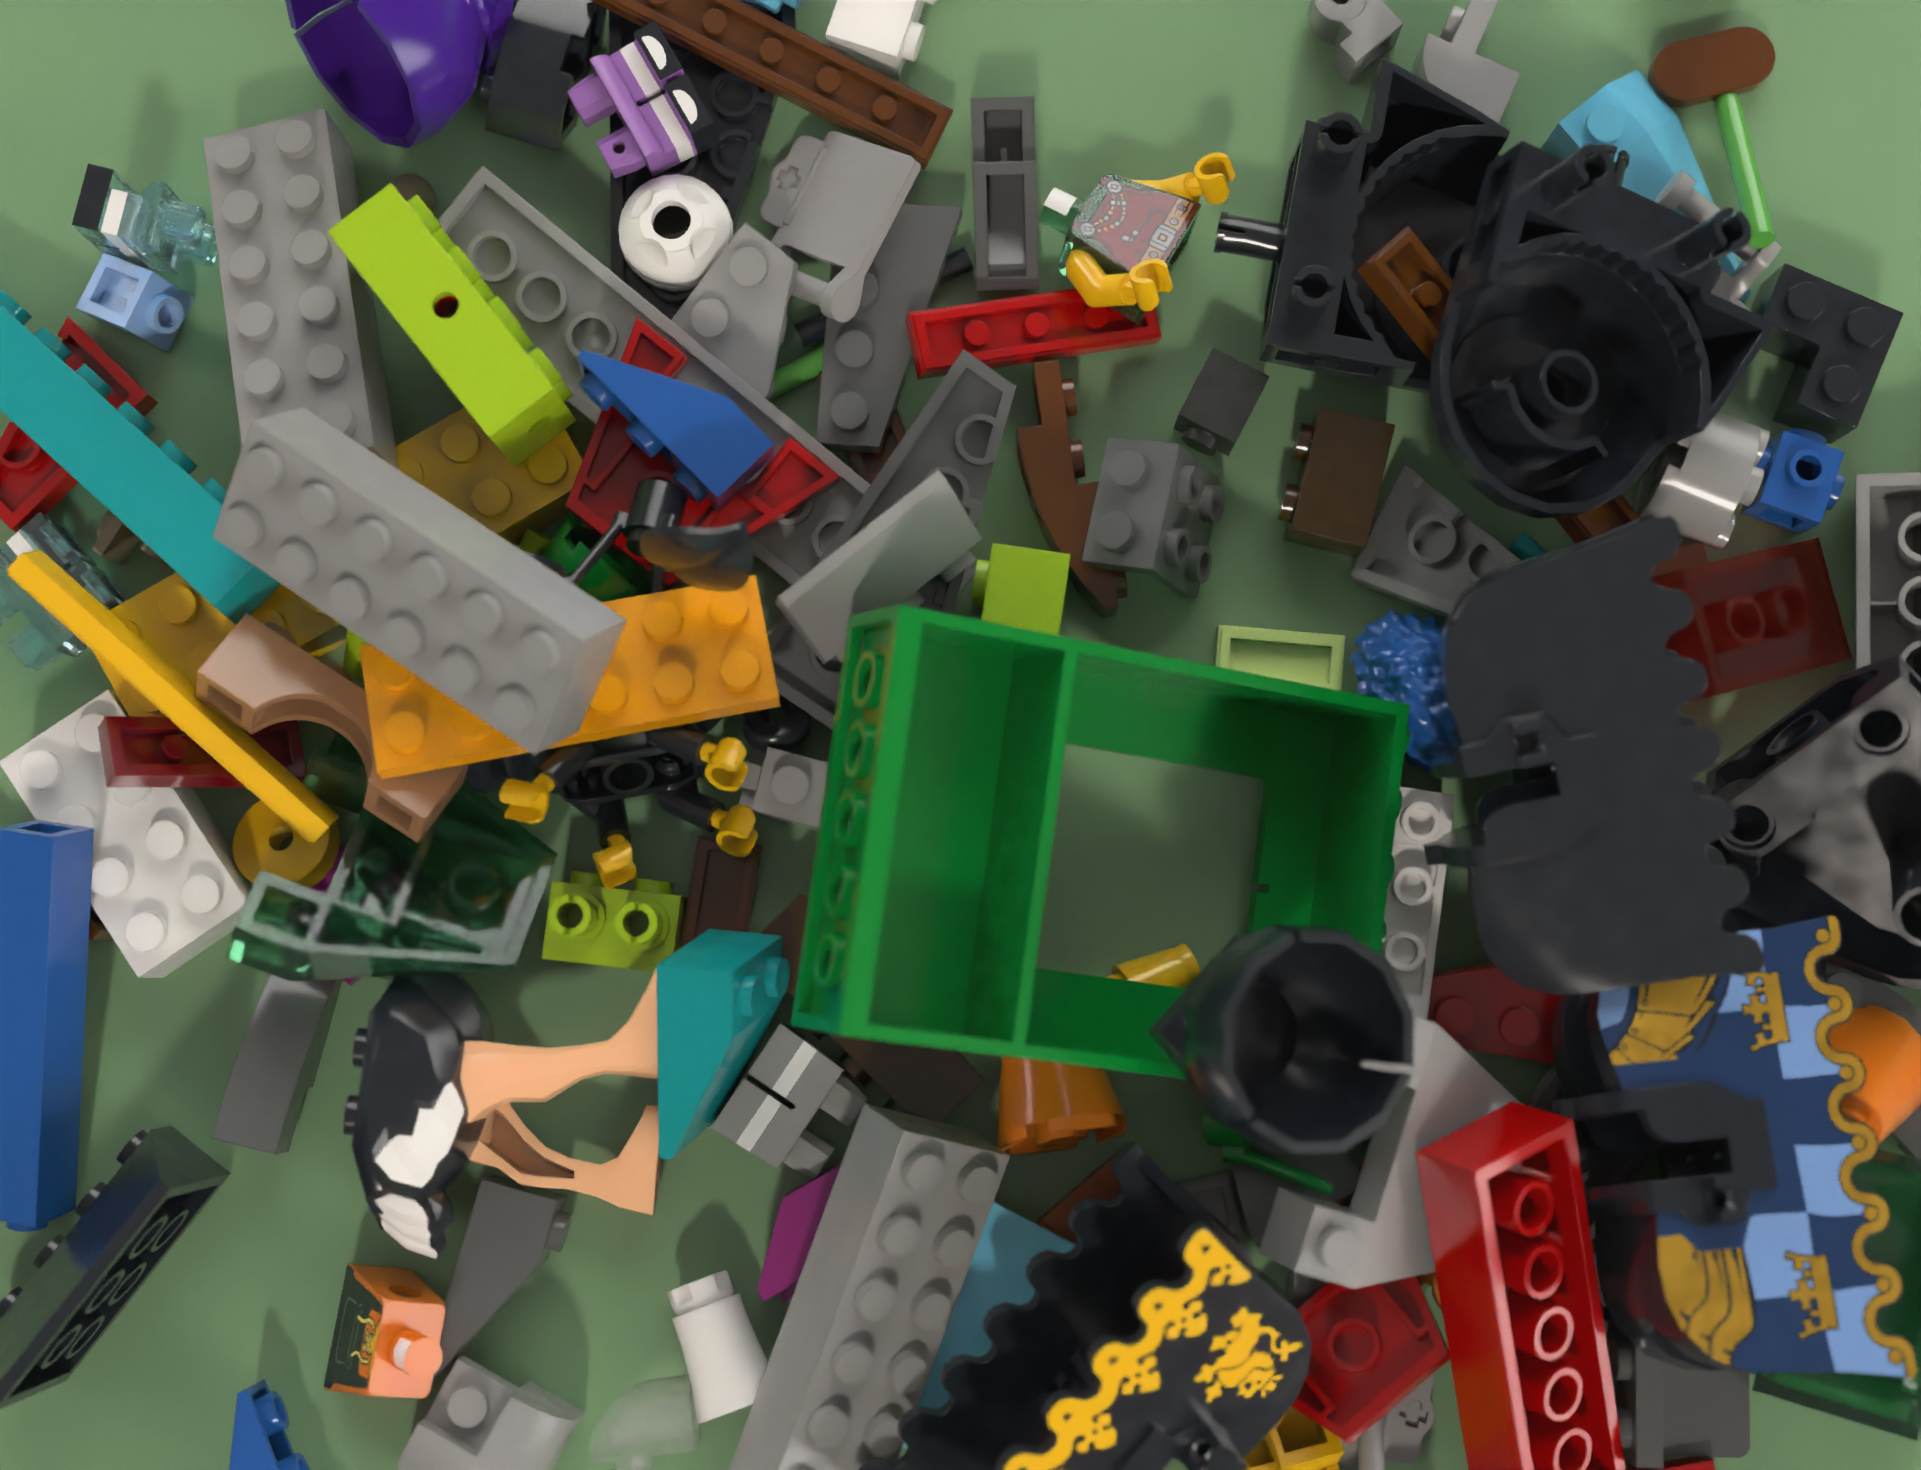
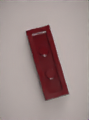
M105 716L98 727L106 787H246L168 717ZM298 720L275 723L252 735L242 729L300 782L306 779L307 771Z

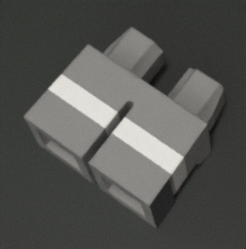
M784 1022L779 1024L747 1073L792 1102L795 1108L748 1076L743 1078L711 1128L777 1169L785 1163L796 1171L816 1178L835 1147L808 1130V1125L821 1108L850 1127L869 1097L851 1079L843 1075L846 1068L841 1063L828 1056Z

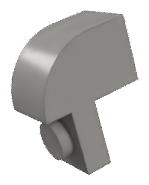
M1470 0L1466 9L1454 5L1439 38L1428 33L1414 63L1413 74L1474 107L1499 123L1521 73L1475 54L1498 0Z

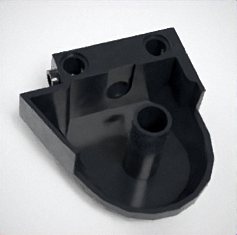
M1899 655L1841 674L1707 773L1706 785L1709 787L1712 795L1719 796L1729 802L1735 812V825L1729 834L1710 844L1722 852L1726 865H1733L1743 871L1749 882V893L1741 904L1726 910L1735 917L1740 931L1774 928L1826 916H1835L1841 924L1842 944L1836 953L1821 958L1818 961L1816 972L1819 978L1823 981L1826 980L1827 960L1875 981L1892 986L1921 989V678Z

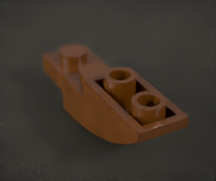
M1059 360L1034 363L1032 384L1038 426L1017 428L1015 440L1021 475L1029 502L1051 551L1071 554L1067 577L1080 595L1102 618L1115 616L1118 609L1117 599L1127 598L1128 595L1126 573L1124 571L1092 568L1082 561L1099 481L1076 484L1075 478L1085 477V462L1081 439L1070 441L1067 417L1077 416L1074 382L1072 378L1061 379Z

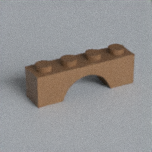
M246 613L197 671L196 699L251 735L272 724L290 720H306L320 723L342 734L356 748L365 766L367 790L363 808L417 843L420 842L463 785L469 764L382 780L376 769L365 690L354 684L349 673L334 661L329 659H320L319 661L299 648L292 635L277 624L271 622L263 624Z

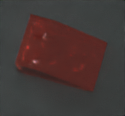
M1819 537L1692 566L1651 578L1654 584H1660L1668 589H1679L1686 593L1694 605L1693 618L1688 625L1670 634L1665 640V649H1672L1682 655L1683 658L1694 659L1703 665L1708 675L1706 689L1701 696L1691 701L1852 659Z

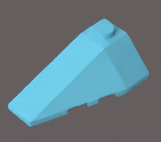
M1638 69L1606 84L1562 119L1541 147L1542 150L1565 160L1586 144L1613 145L1618 147L1613 162L1617 161L1618 153L1622 150H1625L1630 156L1629 166L1626 168L1622 187L1654 201L1668 181L1679 170H1683L1696 180L1693 188L1714 204L1677 114L1655 91ZM1731 252L1719 258L1721 268L1732 276L1739 266L1735 253ZM1749 288L1739 299L1741 302L1752 295Z

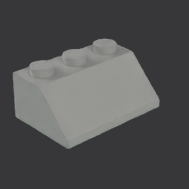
M937 470L779 595L775 604L823 664L827 663L834 656L842 663L849 615L897 604L918 607L925 601L918 589L937 574L945 584L977 560L969 549L982 538L948 481Z

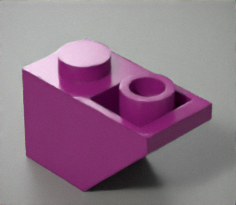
M842 1162L819 1174L816 1178H812L798 1186L782 1198L757 1288L763 1302L777 1293L780 1295L783 1303L792 1299Z

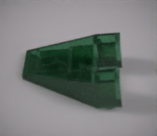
M324 726L310 757L303 784L321 800L359 814L358 821L326 894L262 869L259 870L235 923L226 958L288 981L514 970L558 854L515 820L504 818L502 810L465 782H463V785L420 842H415L363 808L367 790V776L362 758L347 738L336 730Z

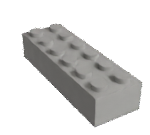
M325 108L204 138L242 447L251 421L304 407L399 470L372 288L327 233L330 228L360 206L350 145Z
M304 407L251 421L212 536L213 538L532 754L536 755L579 731L627 621L625 618Z
M863 1104L729 1470H858L867 1461L875 1458L889 1460L899 1458L904 1442L898 1434V1423L907 1411L918 1407L1010 1155L968 1128Z

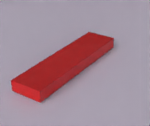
M1076 288L909 312L905 318L918 380L945 376L963 349L993 369L1156 344L1162 338L1155 308L1151 311H1146L1140 322H1138L1115 306L1096 308L1088 306Z

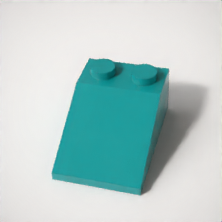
M709 928L656 965L659 1158L672 1160L715 1122L735 1092L789 985L790 967L788 960L782 958V936Z

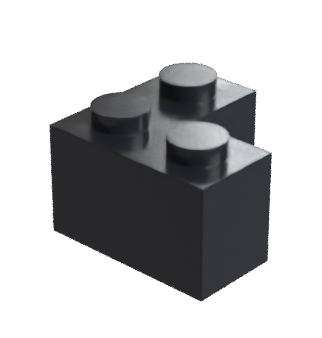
M1785 263L1760 285L1750 309L1753 313L1776 323L1775 328L1761 347V350L1795 364L1773 421L1792 429L1798 428L1816 432L1827 439L1826 443L1832 444L1857 428L1904 313Z

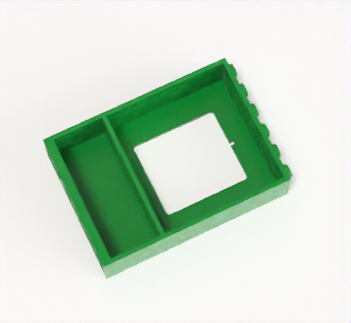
M902 604L849 615L791 1025L841 1036L1187 1079L1147 1033L1186 989L1036 968L1065 745L1080 746L1260 779L1264 789L1252 883L1263 884L1262 893L1250 892L1245 936L1278 924L1326 926L1349 933L1380 955L1387 934L1384 916L1388 885L1394 874L1392 850L1395 825L1402 808L1400 783L1403 758L1410 742V730L1408 727L1410 704Z

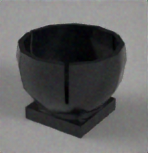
M1278 924L1252 932L1247 936L1235 935L1217 956L1210 960L1208 966L1147 1032L1194 1086L1205 1111L1209 1113L1211 1118L1271 1154H1322L1346 1151L1388 1122L1411 1075L1403 1072L1365 1068L1358 1063L1374 1062L1414 1067L1413 1011L1390 963L1349 933L1326 926Z

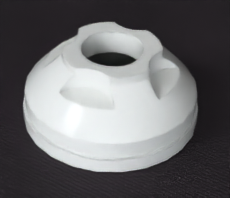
M680 174L663 175L651 179L638 187L628 198L621 212L618 226L619 244L623 256L632 271L646 283L659 289L670 291L695 288L734 236L733 222L728 208L717 192L706 183L694 177ZM667 206H679L685 209L691 216L688 230L684 235L676 239L663 238L653 229L656 214Z

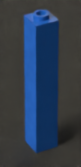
M33 820L0 827V1221L6 1222L8 1229L19 1232L42 1230L48 1226L49 1221L76 1209L94 828L43 820Z

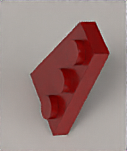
M67 316L57 334L62 339L61 343L73 353L65 363L75 372L85 363L114 390L106 398L113 407L118 409L127 401L145 417L158 402L79 324ZM14 422L8 423L0 438V519L14 532L27 535L28 533L21 530V528L39 512L47 515L79 482Z

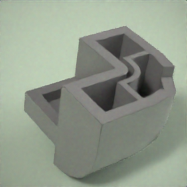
M462 1355L454 1364L426 1416L417 1424L400 1457L396 1470H553L585 1412L530 1380L519 1388Z

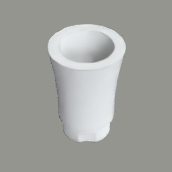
M724 1270L667 1292L675 1314L678 1315L672 1321L682 1347L692 1386L697 1424L753 1404L768 1365V1360L750 1323L740 1293L733 1295L734 1289L728 1271Z

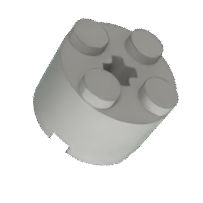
M1718 412L1702 432L1663 447L1655 458L1650 476H1642L1634 501V511L1640 518L1652 515L1655 519L1671 516L1678 524L1681 537L1691 541L1703 542L1704 546L1721 551L1728 542L1734 528L1736 516L1732 514L1737 504L1741 503L1749 506L1760 488L1764 470L1756 467L1765 451L1770 432L1751 423Z

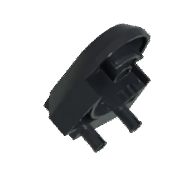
M1384 57L1371 83L1362 124L1353 115L1346 112H1335L1327 117L1319 118L1316 122L1306 120L1289 162L1279 223L1231 215L1228 212L1221 211L1216 232L1217 239H1215L1214 253L1223 252L1272 261L1262 316L1259 360L1430 394L1431 362L1356 269L1393 236L1409 226L1452 280L1450 275L1456 273L1487 165L1500 156L1498 153L1506 142L1510 131L1481 111Z
M1522 141L1487 165L1431 358L1430 405L1436 430L1446 454L1465 480L1496 506L1536 519L1576 517L1620 496L1637 481L1663 447L1702 432L1723 407L1776 326L1775 322L1711 293L1721 274L1719 258L1743 249L1751 238V227L1746 216L1741 211L1733 216L1734 208L1729 207L1718 211L1715 215L1700 223L1622 187L1625 171L1629 166L1630 156L1625 150H1622L1618 153L1617 161L1613 162L1618 148L1613 145L1586 144L1573 155L1563 160Z

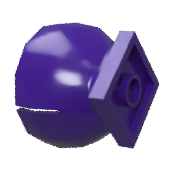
M285 0L290 26L298 30L294 36L316 77L352 120L382 143L405 148L412 147L437 135L465 107L476 88L479 71L481 70L485 74L489 67L496 68L514 0ZM338 4L337 6H335V7H333V8L327 10L326 12H324V13H322V14L316 16L318 13H320V12H322V11H324V10H326V9H328V8H330V7H332V6Z

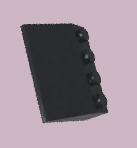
M174 1127L151 1129L148 1133L145 1130H141L130 1139L117 1157V1161L122 1166L106 1185L104 1182H100L85 1195L75 1210V1213L81 1218L65 1237L62 1234L57 1235L41 1250L33 1263L39 1270L24 1289L20 1286L14 1288L0 1302V1409L67 1381L231 1174Z

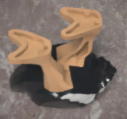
M379 937L374 973L378 978L390 980L392 983L369 1012L368 1027L358 1028L356 1031L352 1060L354 1068H362L358 1095L348 1096L343 1123L344 1134L353 1136L352 1150L369 1208L378 1222L379 1228L386 1231L406 1249L437 1259L447 1244L444 1233L445 1228L453 1222V1205L446 1194V1189L452 1185L470 1162L498 1168L521 1186L568 1189L600 1198L622 1209L654 1216L662 1158H659L658 1106L646 1105L638 1125L622 1152L617 1157L598 1165L570 1158L546 1147L525 1126L510 1105V1102H547L580 1080L602 1074L658 1079L656 968L631 1017L609 1040L586 1045L555 1048L516 1046L495 1043L488 1010L477 992L448 958L414 937Z

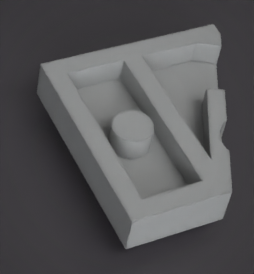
M744 222L671 321L769 400L774 394L776 382H773L780 343L783 344L788 322L786 310L789 297L794 291L799 264L751 225Z

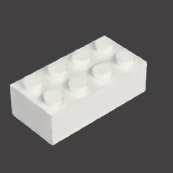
M107 689L2 759L0 766L36 820L94 828L90 904L137 977L164 978L270 905L259 888L245 878L238 870L233 858L232 847L192 787H106L98 727L105 716H129L116 692Z

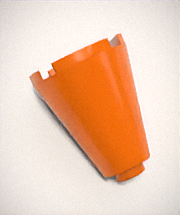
M1865 1004L1864 1008H1854V1012L1847 1022L1832 1027L1828 1033V1040L1835 1050L1853 1053L1864 1064L1866 1082L1859 1091L1843 1097L1840 1102V1110L1842 1115L1848 1120L1863 1122L1869 1125L1875 1131L1879 1145L1921 1105V1035L1905 1018L1881 1006Z
M1002 1056L996 1131L997 1147L1002 1151L1009 1149L1012 1155L1064 1151L1077 1148V1142L1087 1139L1089 1132L1095 1131L1098 1144L1122 1136L1128 1131L1126 1117L1106 1069Z

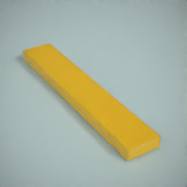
M42 550L21 553L6 569L9 572L7 575L306 841L315 843L340 817L239 726L196 699V688Z

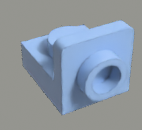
M103 253L76 309L96 320L131 333L160 350L168 351L193 304V297L151 270Z

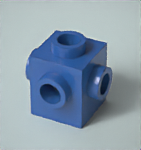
M1798 428L1790 429L1789 431L1783 430L1768 441L1765 451L1756 467L1764 470L1760 488L1749 506H1742L1740 514L1799 535L1819 525L1822 522L1825 510H1831L1842 492L1845 475L1838 471L1845 452L1827 446V439L1816 432Z

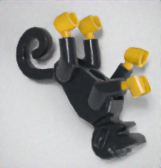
M780 694V706L788 714L786 720L778 723H768L770 721L768 709L742 714L745 738L752 747L766 753L768 747L786 752L797 748L807 739L811 732L812 716ZM724 717L546 749L536 755L530 752L470 763L466 773L471 789L484 794L498 789L503 784L499 795L500 801L510 804L504 813V818L525 823H540L546 816L550 799L549 793L559 794L566 802L596 823L599 844L603 850L593 853V861L598 875L607 890L637 877V870L632 861L633 850L630 844L632 837L624 801L625 798L657 793L658 803L665 812L708 832H714L716 829H719L716 835L718 846L727 854L735 857L748 856L758 838V833L753 828L756 818L751 808L745 805H735L726 812L724 803L699 793L697 778L704 771L706 762H708L705 768L706 778L712 785L724 791L738 790L749 771L748 766L743 762L746 750L740 740L727 737L722 739L718 745H715L714 737L707 734Z

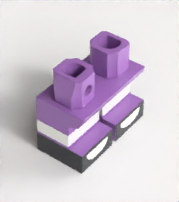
M655 20L633 33L635 41L610 56L601 54L591 58L590 62L595 73L585 77L567 91L574 108L586 128L615 112L624 125L623 128L596 142L614 178L635 172L644 166H647L651 175L655 176L720 144L712 118L689 78L684 74L681 64Z

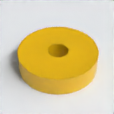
M259 800L243 815L237 825L232 844L233 858L241 874L262 891L278 896L294 895L310 889L330 871L339 852L340 833L335 821L315 843H309L263 801ZM293 836L290 846L280 851V845L283 840Z

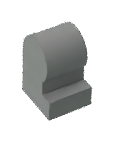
M1312 0L1308 13L1309 25L1314 34L1322 40L1335 43L1338 46L1333 66L1349 84L1396 45L1403 22L1382 0Z

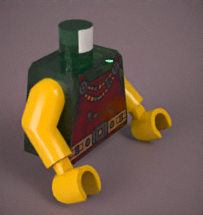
M1221 152L1210 153L1202 157L1196 163L1194 173L1188 172L1163 180H1129L1114 174H1107L1101 177L1086 202L1055 187L1043 205L1039 222L1066 235L1058 268L1071 281L1086 304L1093 308L1112 307L1129 320L1140 325L1147 312L1153 310L1159 304V292L1168 293L1173 289L1170 274L1189 244L1202 205L1198 203L1201 195L1210 204L1219 205L1223 203L1230 193L1227 182L1232 181L1236 174L1229 157Z

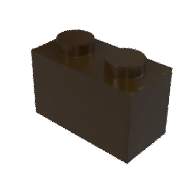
M1320 407L1311 425L1301 422L1292 453V460L1302 462L1297 485L1286 483L1277 520L1287 522L1283 540L1353 558L1359 556L1367 546L1395 425Z

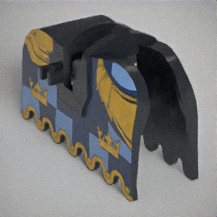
M1826 916L1774 928L1731 932L1745 933L1758 941L1765 959V965L1762 971L1758 973L1692 977L1587 994L1562 995L1555 1009L1551 1031L1553 1059L1564 1099L1552 1101L1553 1113L1573 1119L1574 1123L1579 1122L1585 1141L1597 1151L1616 1153L1657 1148L1662 1180L1584 1189L1588 1220L1595 1219L1597 1273L1602 1297L1616 1327L1645 1355L1681 1369L1728 1370L1731 1372L1856 1373L1915 1377L1918 1363L1912 1344L1903 1336L1884 1333L1877 1323L1879 1311L1896 1303L1903 1294L1901 1275L1890 1264L1872 1261L1867 1257L1864 1250L1868 1237L1886 1229L1890 1223L1891 1210L1887 1201L1878 1193L1860 1190L1852 1180V1173L1856 1166L1871 1161L1878 1152L1879 1140L1875 1131L1869 1125L1863 1122L1848 1120L1842 1115L1840 1110V1102L1843 1097L1859 1091L1866 1082V1069L1862 1060L1855 1054L1835 1050L1828 1040V1033L1831 1028L1847 1022L1853 1014L1854 1000L1845 987L1840 984L1824 982L1816 972L1818 961L1821 958L1836 953L1842 944L1841 924L1835 916Z

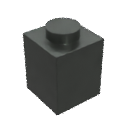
M1213 348L1178 414L1173 429L1183 433L1181 440L1192 449L1209 456H1215L1216 452L1219 451L1229 457L1270 376Z

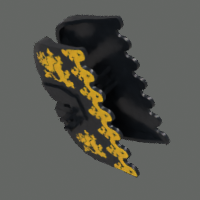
M1131 1141L1124 1144L1112 1162V1174L1120 1183L1118 1195L1108 1201L1091 1197L1081 1200L1072 1208L1069 1214V1226L1077 1235L1075 1247L1066 1253L1046 1250L1039 1252L1030 1259L1026 1267V1278L1035 1289L1033 1298L1023 1305L1008 1302L997 1304L986 1313L983 1319V1330L992 1341L990 1351L980 1357L965 1354L958 1355L944 1364L940 1372V1381L950 1394L947 1403L936 1409L923 1406L915 1407L901 1417L898 1423V1434L907 1445L905 1454L896 1460L883 1458L869 1460L858 1470H1163L1172 1458L1183 1463L1187 1470H1244L1248 1466V1462L1244 1457L1280 1421L1296 1400L1308 1374L1311 1338L1300 1312L1272 1279L1254 1266L1247 1250L1231 1231L1170 1179L1139 1145Z

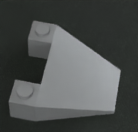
M1413 1016L1414 1067L1374 1062L1358 1063L1365 1068L1403 1072L1411 1075L1388 1122L1373 1131L1350 1207L1279 1187L1259 1252L1296 1273L1353 1289L1435 1272L1415 1152L1512 1101L1520 1102L1437 1023Z

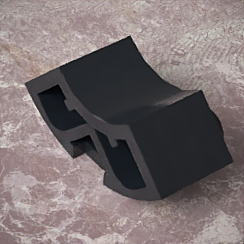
M514 0L512 16L503 39L496 68L489 67L481 83L480 103L488 106L485 130L557 151L575 128L578 119V113L567 91L589 74L592 66L590 59L597 55L603 45L607 9L590 0Z

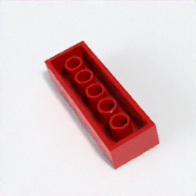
M1512 1101L1415 1152L1468 1470H1626L1574 1121L1564 1116Z

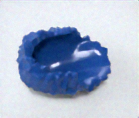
M1390 610L1387 611L1383 618L1367 624L1365 632L1354 640L1357 652L1350 655V661L1355 667L1354 674L1359 681L1356 686V694L1410 704L1408 717L1410 742L1404 755L1410 765L1418 766L1425 772L1431 773L1429 765L1431 760L1450 746L1448 733L1456 731L1440 681L1437 653L1441 628H1439L1436 617L1422 620L1416 613H1408L1401 616L1396 611Z

